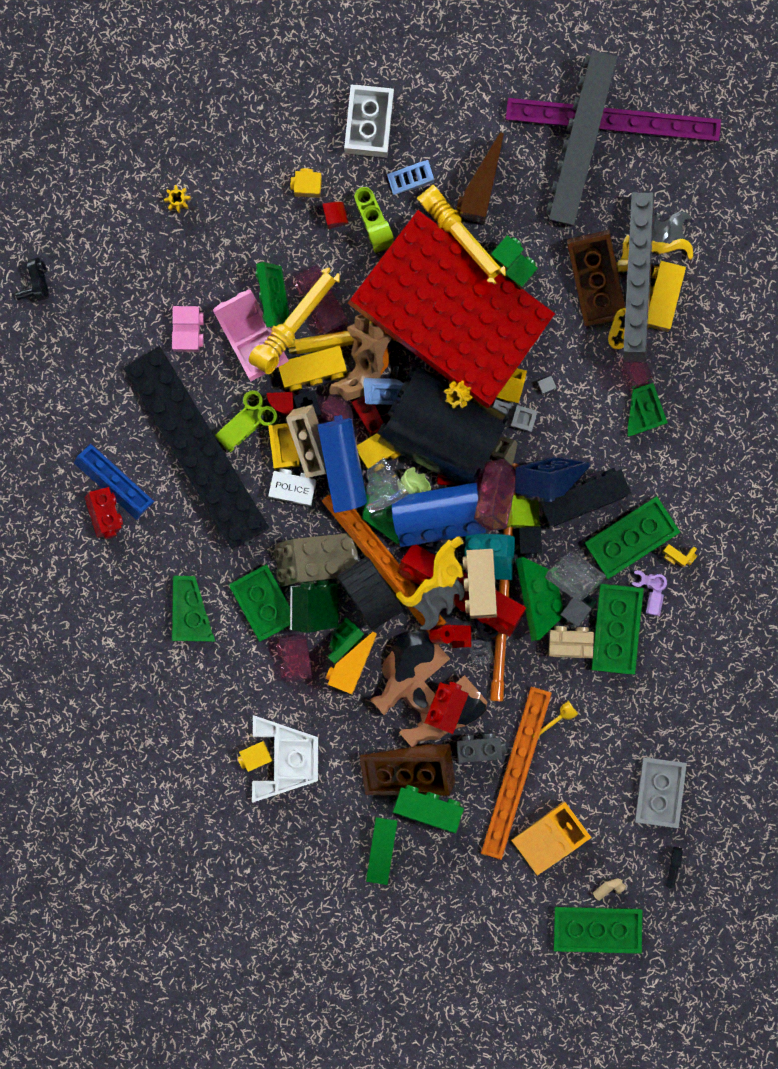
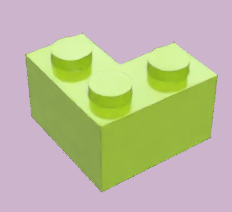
M505 495L503 500H499V497H487L485 502H481L486 529L540 526L539 500H530V498H525L524 496L516 498V495Z

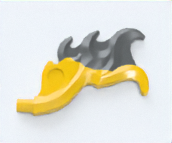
M677 212L665 222H660L658 219L661 213L655 215L652 252L661 255L683 249L687 252L688 260H692V245L685 239L682 231L683 222L685 220H692V217L686 212ZM629 235L625 237L623 242L622 257L616 262L618 273L628 271Z
M460 536L451 541L448 540L437 552L432 579H425L411 597H405L400 591L396 593L397 598L403 605L413 606L423 614L425 624L420 629H432L439 621V614L442 608H447V614L449 615L453 610L455 594H459L460 601L465 596L464 586L457 579V577H464L463 569L454 553L455 548L464 543Z

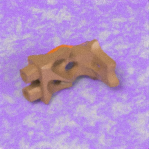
M362 314L355 316V324L347 327L348 332L354 338L351 355L356 362L355 369L347 373L345 379L331 384L329 389L330 394L341 395L346 401L364 396V378H381L389 363L387 346L391 336L373 322L370 323V320Z

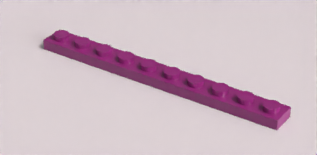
M508 98L506 120L568 126L570 118L574 119L576 110H572L573 104ZM604 108L599 130L718 142L721 119Z

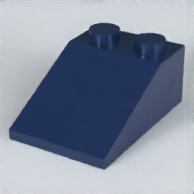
M554 456L516 467L515 493L523 494L525 498L539 497L544 502L555 501V498L564 496L590 467V462Z

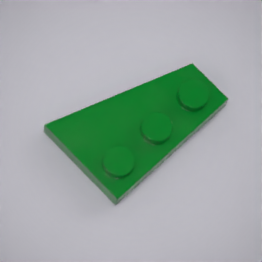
M173 576L172 641L216 642L196 577Z

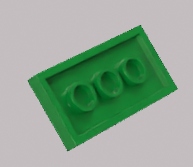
M656 496L584 544L608 580L679 534L680 530Z
M600 584L591 670L635 675L644 588Z
M554 907V951L642 954V909Z

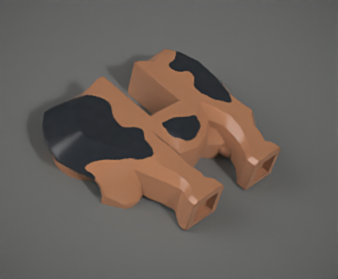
M427 631L409 632L397 638L388 657L383 662L382 673L388 679L385 689L381 695L370 699L383 715L388 712L389 708L394 707L401 698L420 713L421 721L417 724L418 727L402 729L399 732L411 747L422 741L440 740L448 734L446 731L424 723L435 696L434 692L424 681L450 660L449 656L439 645L433 644L430 641ZM465 675L456 682V684L462 686L461 690L469 693L455 730L476 721L486 712L487 707L486 699Z

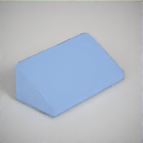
M364 378L365 403L392 405L395 400H400L397 395L404 383L398 379Z

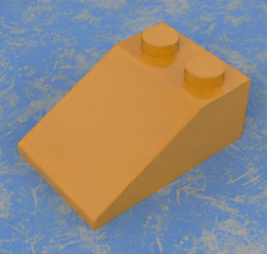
M372 632L337 662L334 668H329L325 678L329 680L328 685L353 695L377 633Z

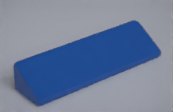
M92 444L76 457L74 464L100 488L109 487L110 492L114 493L116 497V502L136 520L153 504L154 501Z

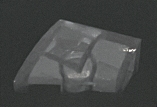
M385 458L367 470V479L369 481L367 485V494L369 495L367 509L370 513L386 508L409 494Z

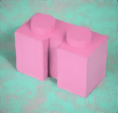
M173 306V352H199V348L203 347L204 335L200 334V325H204V312H200L199 307Z

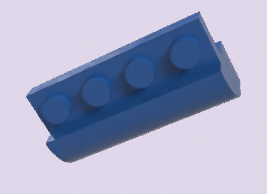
M342 415L334 416V421L317 424L333 509L334 513L365 505L367 503V496L352 418L343 419Z
M477 483L392 497V516L400 547L446 540L458 536L463 537L486 533Z

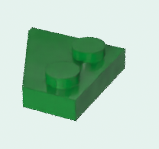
M654 383L632 390L627 429L628 437L668 423Z
M347 617L331 632L329 648L333 652L328 655V658L334 664L351 647L356 646L364 635Z

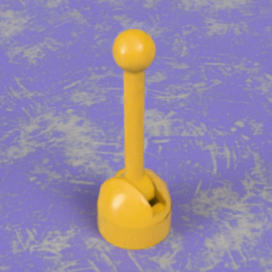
M569 701L561 706L560 715L541 729L539 737L562 718L570 720L578 715V712Z

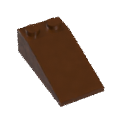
M500 132L465 189L464 197L459 196L457 210L460 211V217L464 221L485 224L504 133Z
M610 230L568 238L567 245L584 325L589 326L613 321L617 311L625 308Z
M427 744L364 754L359 757L365 795H399L401 787L406 788V785L419 788L418 793L423 795L431 792L440 796H450L455 784L450 744Z

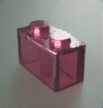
M623 360L620 370L629 391L651 382L653 376L647 362H624Z
M306 635L279 639L280 644H276L278 657L282 656L284 664L280 665L281 677L286 678V682L313 678Z

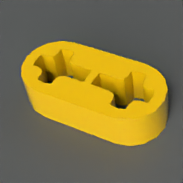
M626 308L617 311L608 334L609 345L614 349H622L624 347V340L615 344L612 337H616L620 330L622 331L621 338L624 339L625 324L624 327H620L622 321L619 317L624 316Z

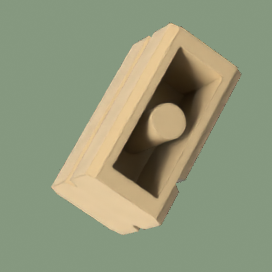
M554 626V630H549L548 657L593 658L594 632H589L588 627H576V631H567L565 626Z

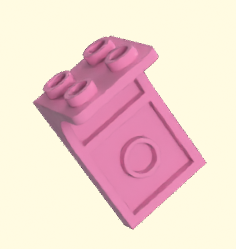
M247 290L226 302L220 303L213 309V312L250 381H253L266 373L249 363L250 353L256 346L264 344L272 330L271 328H266L262 317L263 312L252 291ZM284 352L279 356L277 367L289 362Z

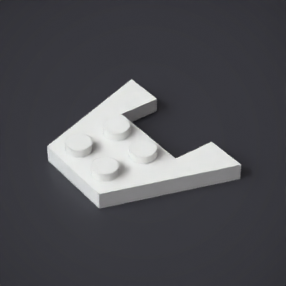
M253 715V737H275L274 781H252V803L317 782L318 737Z

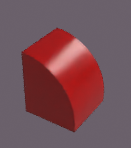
M343 202L323 204L328 229L349 224Z
M293 392L267 393L269 404L277 413L288 416L294 409Z

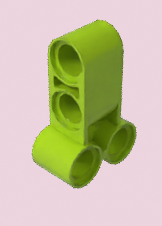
M361 187L355 192V202L368 232L369 241L373 245V251L376 254L388 249L394 242V237L387 220L385 221L372 190L368 187ZM363 197L370 198L366 203L360 202V199ZM373 215L378 217L375 221L367 220Z
M252 390L244 395L243 403L245 408L215 435V438L229 453L235 449V445L241 444L261 424L264 427H268V425H276L278 422V414L275 409L269 406L263 407L264 400L257 391ZM251 396L259 397L257 406L251 407L248 405V399ZM269 411L274 414V418L271 422L267 423L262 420V416L265 412Z

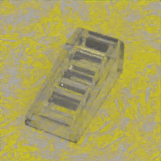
M474 621L463 623L464 625L471 626V629L476 628ZM477 632L471 633V647L468 649L472 667L493 664L494 657L490 642L483 640L472 641V638L479 636ZM476 646H486V648L474 650V647ZM486 653H487V656H482V657H477V658H476L477 655H482V654H486Z

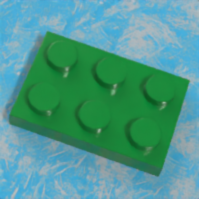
M267 262L257 263L255 275L260 285L259 299L263 304L264 310L262 317L266 328H272L278 324H283L290 315L282 266Z
M267 564L229 584L259 642L290 626V606Z

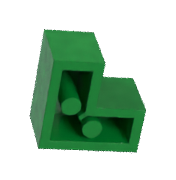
M507 235L490 256L500 268L503 266L506 268L505 277L516 283L517 287L521 290L536 273L538 267L535 266L534 260L522 255L524 248L521 247V242Z

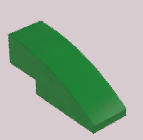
M376 817L366 882L388 885L397 820Z

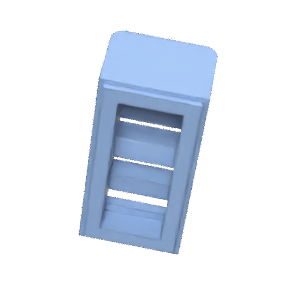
M428 160L387 174L393 195L434 183V177ZM420 169H424L426 178L422 179ZM413 171L416 172V176H417V179H418V181H416V182H414V179H413V176H412V173H411V172H413ZM403 174H407L410 184L406 185ZM397 176H399L402 187L400 188L397 187L395 180Z

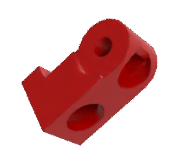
M361 396L352 401L351 404L369 435L373 436L378 432L383 421L375 404H366L365 396Z
M437 625L430 629L429 639L436 645L452 642V648L471 647V626Z

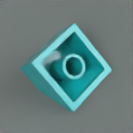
M475 534L466 536L465 556H467L466 550L493 549L495 579L513 580L514 536L503 534Z

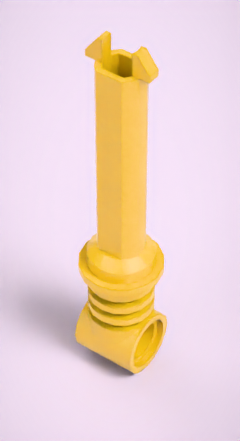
M431 185L417 197L423 208L437 221L438 227L440 229L443 228L445 232H450L489 277L487 279L489 283L496 284L497 282L494 278L500 273L506 276V268L504 266L500 268L461 223L460 211L454 210L434 185Z
M330 268L321 271L322 276L285 322L271 328L272 333L264 341V344L258 345L252 350L249 356V363L266 374H270L275 370L279 363V356L282 355V352L288 346L294 344L295 332L335 282H340L339 273L333 278L329 275Z
M348 331L295 339L294 344L288 346L289 353L302 354L336 346L353 345L354 338Z

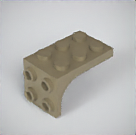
M348 533L291 539L275 544L273 552L278 569L276 576L281 587L301 582L338 579L337 576L359 562L356 543Z

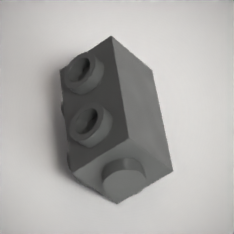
M495 733L482 734L483 739H474V735L461 736V741H456L458 763L500 760L502 755L506 754L505 741L501 742V737L496 738Z

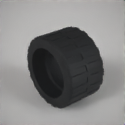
M365 557L337 576L344 590L371 630L377 629L402 612L403 609L368 557Z

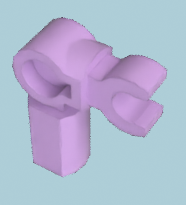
M634 571L635 575H640L642 578L639 583L632 582L634 587L646 585L648 589H653V592H649L646 614L660 616L664 598L661 592L667 586L666 578L661 574H649V576H646L642 571Z

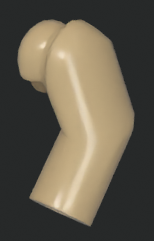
M619 878L604 882L593 892V895L600 901L613 889L617 894L622 893L626 889V885Z

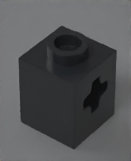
M309 388L297 391V395L293 396L296 407L301 408L304 400L308 399V402H313L311 405L314 407L317 418L322 417L314 390L309 391Z
M541 527L519 528V555H524V558L527 559L537 558V554L542 553Z
M579 588L561 615L568 623L579 627L597 600Z

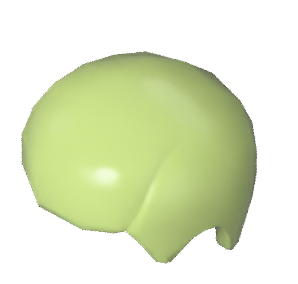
M415 467L406 469L399 481L402 495L431 491L430 483L425 478V474H417Z

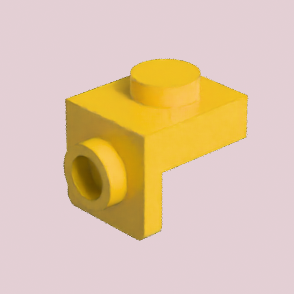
M668 544L662 553L665 554L664 559L672 565L677 563L681 567H685L686 564L690 566L696 559L697 555L695 552L697 548L692 547L685 556Z

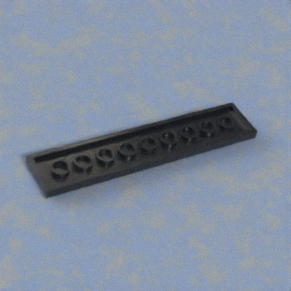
M161 347L155 348L123 368L232 551L268 530V524Z

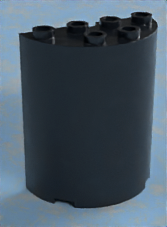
M419 366L417 368L412 367L407 376L410 381H405L397 395L400 400L394 401L387 414L390 417L388 423H382L377 432L380 435L377 442L459 486L475 483L481 469L483 470L506 426L509 415L493 406L487 409L474 398L466 401L467 405L464 408H461L460 405L452 408L449 402H445L447 394L444 393V390L450 388V383Z

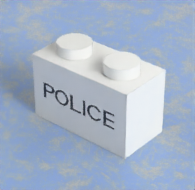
M279 468V472H273L269 498L312 506L317 480L313 479V477L306 478L304 473H300V476L291 475V470Z

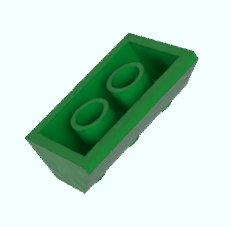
M406 785V788L401 787L393 813L452 833L457 832L464 810L463 807H460L461 802L449 798L447 802L439 800L440 795L431 792L423 795L418 793L419 788Z

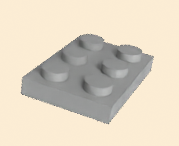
M643 757L635 814L636 823L679 828L687 763Z

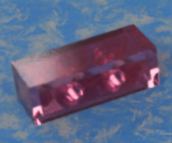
M318 264L295 276L297 282L294 283V286L299 295L304 294L306 296L322 276ZM331 289L311 312L314 313L317 319L314 323L319 333L330 334L349 324Z
M505 459L488 461L485 464L474 519L488 531L506 529L515 490L516 469Z

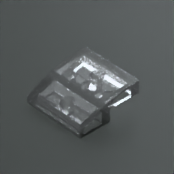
M572 551L563 556L559 564L550 569L545 576L546 579L578 602L586 598L606 577L605 574Z

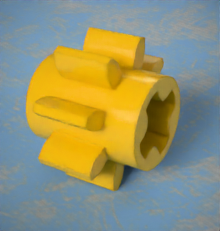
M175 185L174 190H166L169 198H164V202L170 203L168 206L169 211L175 208L180 213L181 208L188 209L186 201H190L191 197L185 196L186 188L179 190L177 185ZM174 196H176V197H179V196H180L182 201H181V202L176 201V202L174 203L173 197H174Z
M453 381L449 384L450 388L444 390V393L447 394L445 402H449L452 408H456L458 405L464 408L467 405L466 401L473 398L469 391L471 387L465 386L464 381H461L458 385Z

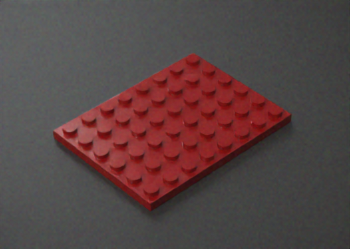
M417 210L347 303L451 382L455 381L458 385V383L464 381L465 386L471 387L469 390L470 395L487 409L555 315L553 311L524 289L520 290L516 283L501 273L494 278L497 282L496 284L489 283L487 281L489 277L451 234L445 232L443 228L440 229L434 221L419 210Z

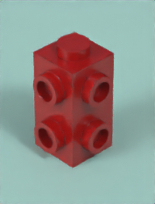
M109 487L88 492L84 498L96 537L110 539L117 536L116 533L122 528L123 520L121 514L116 511V497L114 493L110 492Z
M450 681L449 685L440 682L424 723L453 734L469 693L462 691V686Z

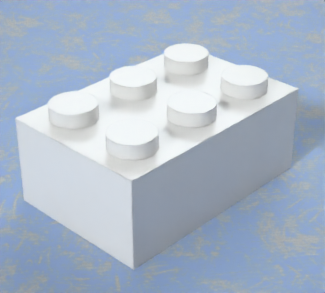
M351 85L344 146L345 154L387 158L394 89Z

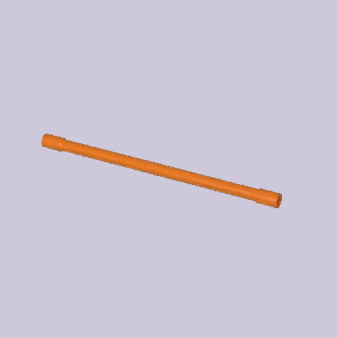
M512 464L505 480V495H516V467H519V464ZM514 527L503 528L502 534L513 536ZM499 580V592L509 597L510 580ZM499 632L495 638L490 701L503 702L506 635Z

